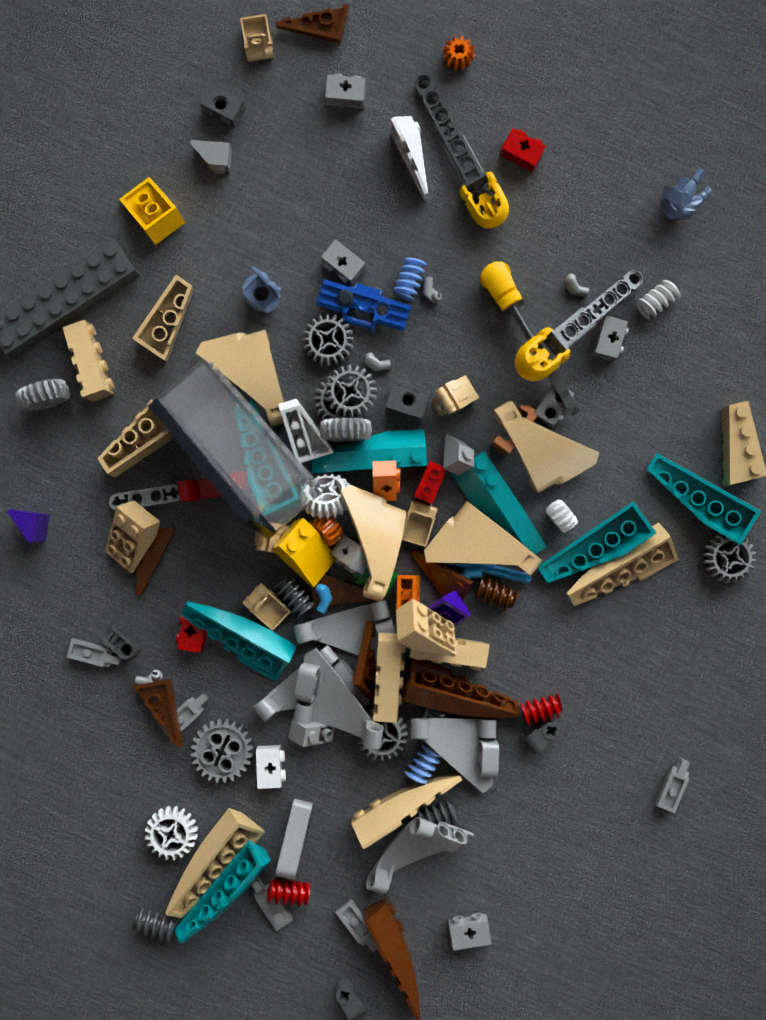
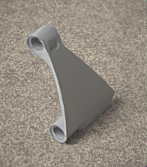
M386 599L293 626L298 645L316 640L359 655L366 621L374 622L375 637L371 638L370 649L375 650L376 663L379 633L397 634ZM401 653V659H404L405 662L404 655Z
M328 645L322 648L319 652L340 676L361 705H369L370 699H367L353 685L354 671L344 660H340ZM299 668L253 707L264 722L281 710L295 709L296 699L294 694Z
M317 649L307 652L298 672L294 694L296 705L293 720L302 724L315 721L359 736L363 740L365 747L379 749L381 747L384 727L370 719L347 685Z
M473 718L411 719L410 740H424L480 792L484 793L492 787L493 778L498 776L499 744L496 741L497 720Z
M419 817L414 818L392 840L374 865L366 880L367 890L382 895L386 894L390 883H392L393 872L439 852L448 851L454 853L463 845L473 844L474 834L445 822L435 824Z

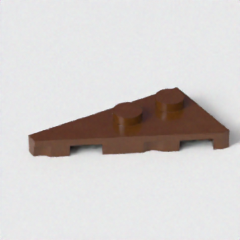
M345 4L343 8L334 10L328 8L321 12L315 11L302 14V17L290 19V17L284 18L276 22V28L341 44L349 5Z
M176 528L158 529L156 538L137 566L136 595H142L143 591L147 588L153 572H155L163 553L166 551Z
M417 548L414 549L411 555L441 595L444 597L456 590L464 603L473 581L442 563H427L425 553Z
M325 574L317 583V585L323 584L329 588L332 595V601L329 605L372 600L363 596V588ZM315 586L314 588L311 587L313 606L318 607L321 599L315 591Z
M366 621L360 653L356 660L357 668L356 673L353 675V685L367 699H374L375 692L370 691V682L375 679V650L370 649L371 638L375 637V623Z
M171 679L133 686L135 692H138L145 701L143 702L145 706L151 710V714L158 724L163 726L169 734L171 742L177 748L182 747L183 742Z

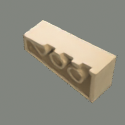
M175 275L132 338L165 362H168L194 291L193 286Z
M82 320L63 327L68 349L71 353L74 352V356L71 358L76 370L79 371V374L76 375L77 382L84 389L80 391L81 396L91 402H95L114 395L112 389H115L112 379L108 378L106 371L109 369L106 361L102 360L100 354L102 353V348L99 342L95 340L96 330L93 324Z
M148 406L138 413L135 417L136 419L129 427H126L118 439L114 440L97 458L108 475L116 478L174 438Z
M745 401L723 407L722 486L766 476V468L749 402Z
M379 633L373 716V721L397 723L398 706L402 704V694H399V689H403V677H400V671H404V659H401V653H405L406 646L397 641V634Z
M455 638L456 656L409 649V656L416 660L426 659L439 664L446 662L456 667L467 665L470 669L481 670V668H486L490 645L484 642Z

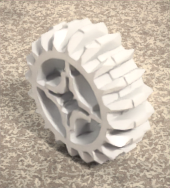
M333 473L330 476L324 474L321 477L317 475L315 479L310 478V482H305V486L302 487L300 493L303 509H305L307 514H311L313 518L318 516L319 519L324 516L328 519L330 516L336 518L337 514L343 515V512L348 509L340 491L350 484L347 483L345 478L342 479L340 475L335 477Z
M167 806L165 811L161 808L158 814L154 813L152 815L153 819H149L147 822L149 826L145 828V831L149 834L145 836V839L151 840L148 842L147 847L153 846L152 853H155L157 850L159 852L158 858L164 854L165 860H168L170 855L173 860H176L177 856L184 857L185 852L189 853L191 851L190 847H194V840L198 837L194 832L198 830V827L192 826L196 821L195 819L189 820L191 813L184 815L185 808L178 812L177 806L173 808V811L170 806ZM166 819L175 820L172 824L161 823V821ZM180 823L183 825L186 835L181 831ZM175 826V828H174V830H173V832H174L173 836H171L170 839H168L169 836H170V834H169L170 830H172V828ZM158 833L162 835L163 842L159 839ZM171 842L182 843L175 847L168 846Z

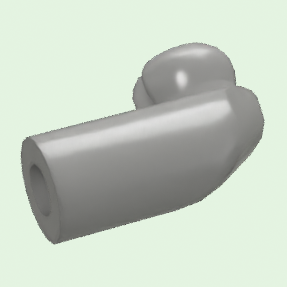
M568 274L564 280L568 292L572 295L587 297L589 288L579 286L576 276Z
M424 277L423 295L431 303H438L442 299V294L433 289V277Z
M373 353L365 354L364 362L373 371L391 369L390 360L379 361Z
M155 669L147 677L136 676L135 685L160 681L163 675L161 671Z

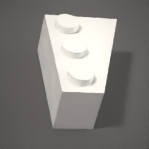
M297 399L278 404L297 464L334 453L329 442L321 438L319 428Z

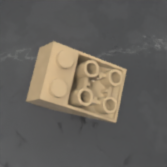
M134 500L117 506L105 552L126 570L133 573L156 538L160 521Z
M414 599L396 609L397 641L411 650L448 656L457 655L455 628L451 621Z

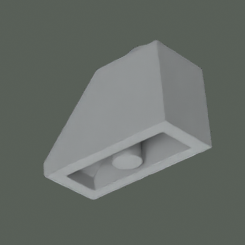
M191 140L194 151L211 171L217 174L230 172L232 149L229 143Z
M446 435L443 469L459 476L473 468L474 450L464 442Z

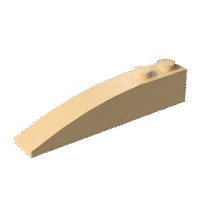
M660 523L652 526L656 534L624 556L591 567L567 592L573 606L594 599L601 592L610 593L614 587L619 585L623 587L628 586L632 580L638 579L641 581L679 560L671 536Z
M460 773L427 779L426 784H412L381 800H374L369 804L370 807L364 811L363 809L357 811L353 815L351 824L362 848H367L402 825L401 821L404 817H413L417 814L419 806H428L435 800L437 793L442 795L462 781Z
M228 808L192 857L173 893L165 912L166 915L182 918L192 909L199 900V897L208 890L248 840L256 844L265 831L242 812Z

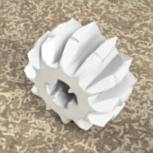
M557 500L546 508V513L562 532L566 533L578 523L575 515L562 500Z

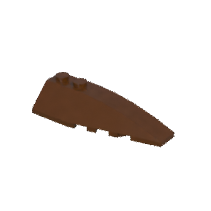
M410 658L403 684V701L457 715L490 718H517L520 716L518 701L497 691L492 693L485 688L486 686L480 683L474 685L468 682L467 677L461 675L459 678L451 674L452 671L447 668Z
M385 897L365 907L364 922L384 962H388L392 977L397 976L398 988L401 993L406 992L405 1000L416 1020H419L418 986L410 950L403 934L405 929L401 920H397L394 915L396 910L393 903H388Z

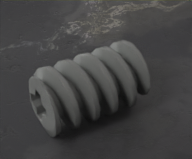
M288 576L273 588L274 590L280 588L278 595L285 594L282 601H290L287 608L294 607L291 613H299L297 616L299 617L310 609L314 602L307 603L310 596H302L305 590H298L301 584H293L296 577L289 578Z
M446 800L445 806L438 802L437 809L434 804H431L430 810L423 806V812L418 810L416 817L435 824L445 821L451 825V819L456 824L458 823L454 805H451L448 800Z
M142 907L136 916L132 931L136 928V933L140 934L144 929V936H148L151 932V938L154 939L159 934L160 941L166 936V943H170L176 923H174V917L166 921V914L159 919V912H156L153 917L151 916V910L144 914V908Z

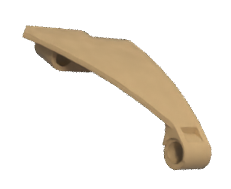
M266 330L250 334L235 333L200 343L196 354L266 409L271 427L284 424L278 405L283 403L284 400Z
M508 401L493 410L497 421L507 431L531 477L529 482L537 494L553 484L559 485L567 482L597 463L598 451L523 418L512 401Z
M349 485L341 490L340 493L355 526L370 573V577L366 580L367 582L363 589V596L381 602L386 595L396 565L404 531L406 511L387 504L386 499Z
M467 501L455 517H451L424 550L427 563L513 565L520 567L530 576L542 562L539 557Z

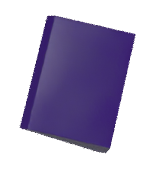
M9 509L7 511L29 543L45 542L50 514Z
M456 590L428 607L451 621L454 627L471 617L469 610Z

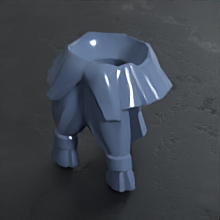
M698 168L691 180L689 177H681L675 188L664 186L659 202L662 211L670 219L678 221L690 219L702 202L712 196L713 190L708 186L700 195H695L697 184L705 176L703 169Z
M253 266L251 269L256 275L248 277L242 286L244 301L255 311L269 313L278 307L281 297L279 292L282 289L271 282L265 272H260V270ZM256 288H267L269 296L266 300L258 301L255 299L254 291Z

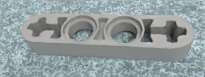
M166 485L117 493L110 497L109 505L113 510H116L118 505H115L114 501H117V497L120 500H126V495H128V502H131L135 494L142 496V502L139 504L142 507L180 501L179 494L175 498L171 495L166 496L164 489H166V493L173 492V488L178 491V485ZM154 491L161 493V499L157 502L151 498Z

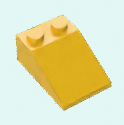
M150 177L119 199L155 245L186 223L176 206Z
M304 518L295 520L271 548L312 588L317 585L336 560V557L331 554L332 551L318 531Z

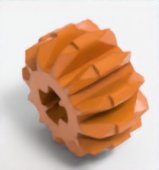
M454 35L452 41L447 40L446 46L443 47V60L447 61L448 68L453 65L454 71L457 70V67H460L463 71L465 65L469 67L471 60L475 56L473 53L474 45H470V39L464 41L463 35L460 39H457Z
M317 516L311 524L328 546L336 544L343 536L342 527L331 516L328 519L325 516L319 519Z

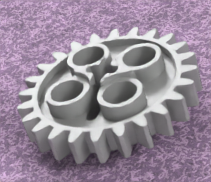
M221 719L217 720V724L212 720L209 723L210 728L205 724L203 726L204 731H197L199 737L193 738V741L197 744L191 745V748L195 751L190 756L196 757L192 763L199 764L196 771L202 769V777L209 774V781L212 777H215L216 783H218L220 778L226 783L228 777L234 781L235 774L241 777V770L246 772L248 769L246 765H250L252 762L248 759L254 755V753L249 752V750L254 748V745H248L252 738L245 737L248 731L242 733L243 725L238 728L235 727L236 721L230 725L229 719H226L224 724H222ZM213 734H219L222 737V741L216 742L213 739ZM230 735V739L224 749V754L221 756L218 766H215L214 764L221 751L220 748L223 746L226 736ZM235 741L239 744L240 748L234 750L230 743ZM205 752H212L214 759H207ZM223 760H230L232 766L225 767L223 765Z

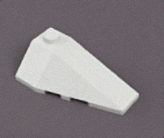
M411 116L391 118L390 134L423 200H426L428 189L420 139V126L417 121H413Z

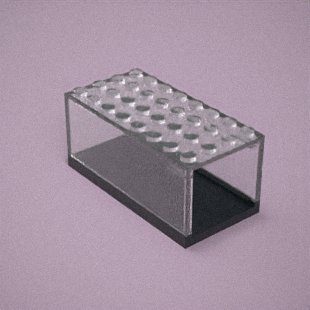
M204 358L200 359L147 405L244 523L268 540L322 493L318 489L321 485L212 361L207 363Z

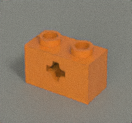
M373 461V494L385 498L386 501H397V493H400V481H397L400 480V469H396V461Z
M397 575V609L412 599L420 603V576Z

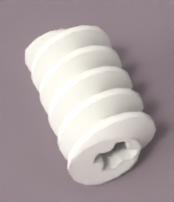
M663 280L660 285L651 289L642 299L637 300L636 305L640 313L649 320L650 314L653 317L657 316L655 310L658 312L663 311L661 305L667 308L669 306L668 301L674 303V296L680 298L681 294L674 283Z

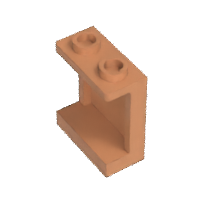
M521 404L517 408L523 418L532 422L538 416L534 413L535 410L527 404L525 406ZM499 435L490 444V446L504 456L509 454L515 446L510 437L505 441Z

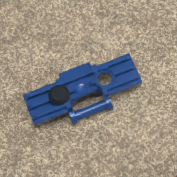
M323 279L316 302L317 306L343 313V324H353L369 329L373 333L377 324L404 332L412 306L382 296V290L356 283L355 287H349ZM385 306L388 310L387 314L383 316L378 315V307ZM359 310L369 313L371 317H374L373 323L349 316V311Z

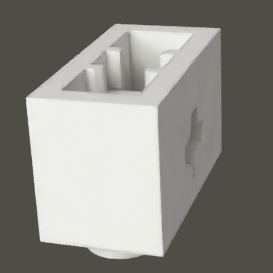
M281 745L257 747L258 789L281 788L283 782L286 781V771L282 770V762H285V751L281 750ZM269 763H272V766H274V770H271L270 767H267Z

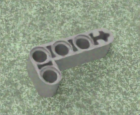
M294 798L275 874L277 877L295 880L313 805L312 802Z

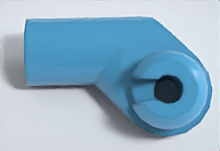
M464 569L461 575L470 580L471 578H482L483 570Z
M318 584L315 591L318 593L321 601L316 610L325 614L332 601V595L326 585Z

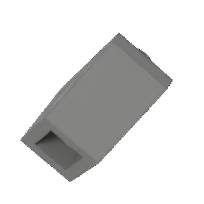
M291 720L289 739L302 747L329 743L333 741L335 728L315 721L302 724Z

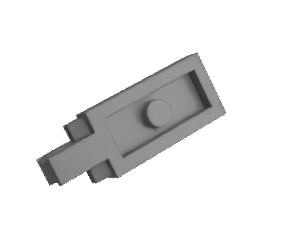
M75 638L71 639L67 658L100 667H110L111 663L119 665L122 664L123 660L117 654H113L114 652L106 646Z
M204 693L197 699L191 697L177 709L181 732L204 710L201 705L209 699ZM160 726V728L169 736L164 727Z
M679 757L676 765H672L656 800V807L673 814L676 812L689 781L687 769L690 763L687 760Z
M258 877L251 884L255 890L253 895L275 930L278 931L291 922L293 917L286 906L282 905L281 899L277 905H275L274 898H272L270 904L267 903V888L269 884L264 885L260 877Z
M352 899L336 910V914L358 944L362 946L366 944L372 953L378 949L364 922L365 916Z

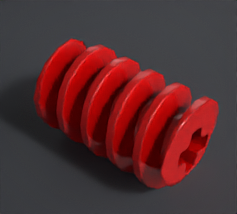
M557 693L555 694V700L551 695H548L547 701L544 697H540V703L536 699H533L532 705L529 701H525V707L520 703L523 719L528 726L531 725L532 719L538 724V718H541L543 722L546 721V716L553 720V714L561 718V712L563 711Z
M278 878L270 880L267 888L268 904L271 903L272 898H274L275 905L279 903L280 899H282L283 906L286 905L287 900H289L290 907L294 905L295 901H297L298 908L301 907L302 902H304L305 906L308 904L310 896L308 882L302 884L300 881H296L294 883L293 880L287 882L285 879H281L279 881Z

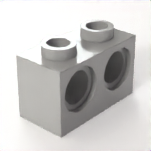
M553 384L534 412L538 415L536 419L550 428L560 424L564 417L561 414L566 408L563 402L561 403L556 400L557 390ZM568 390L571 396L573 397L574 393ZM546 409L553 411L554 417L552 419L546 417Z

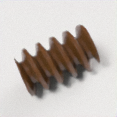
M484 576L480 579L475 592V599L482 595V602H485L489 598V605H492L494 602H497L496 608L504 605L503 611L505 612L508 608L513 607L518 596L517 590L512 594V588L509 587L505 590V585L501 584L498 587V582L494 581L491 584V579L487 578L484 581Z

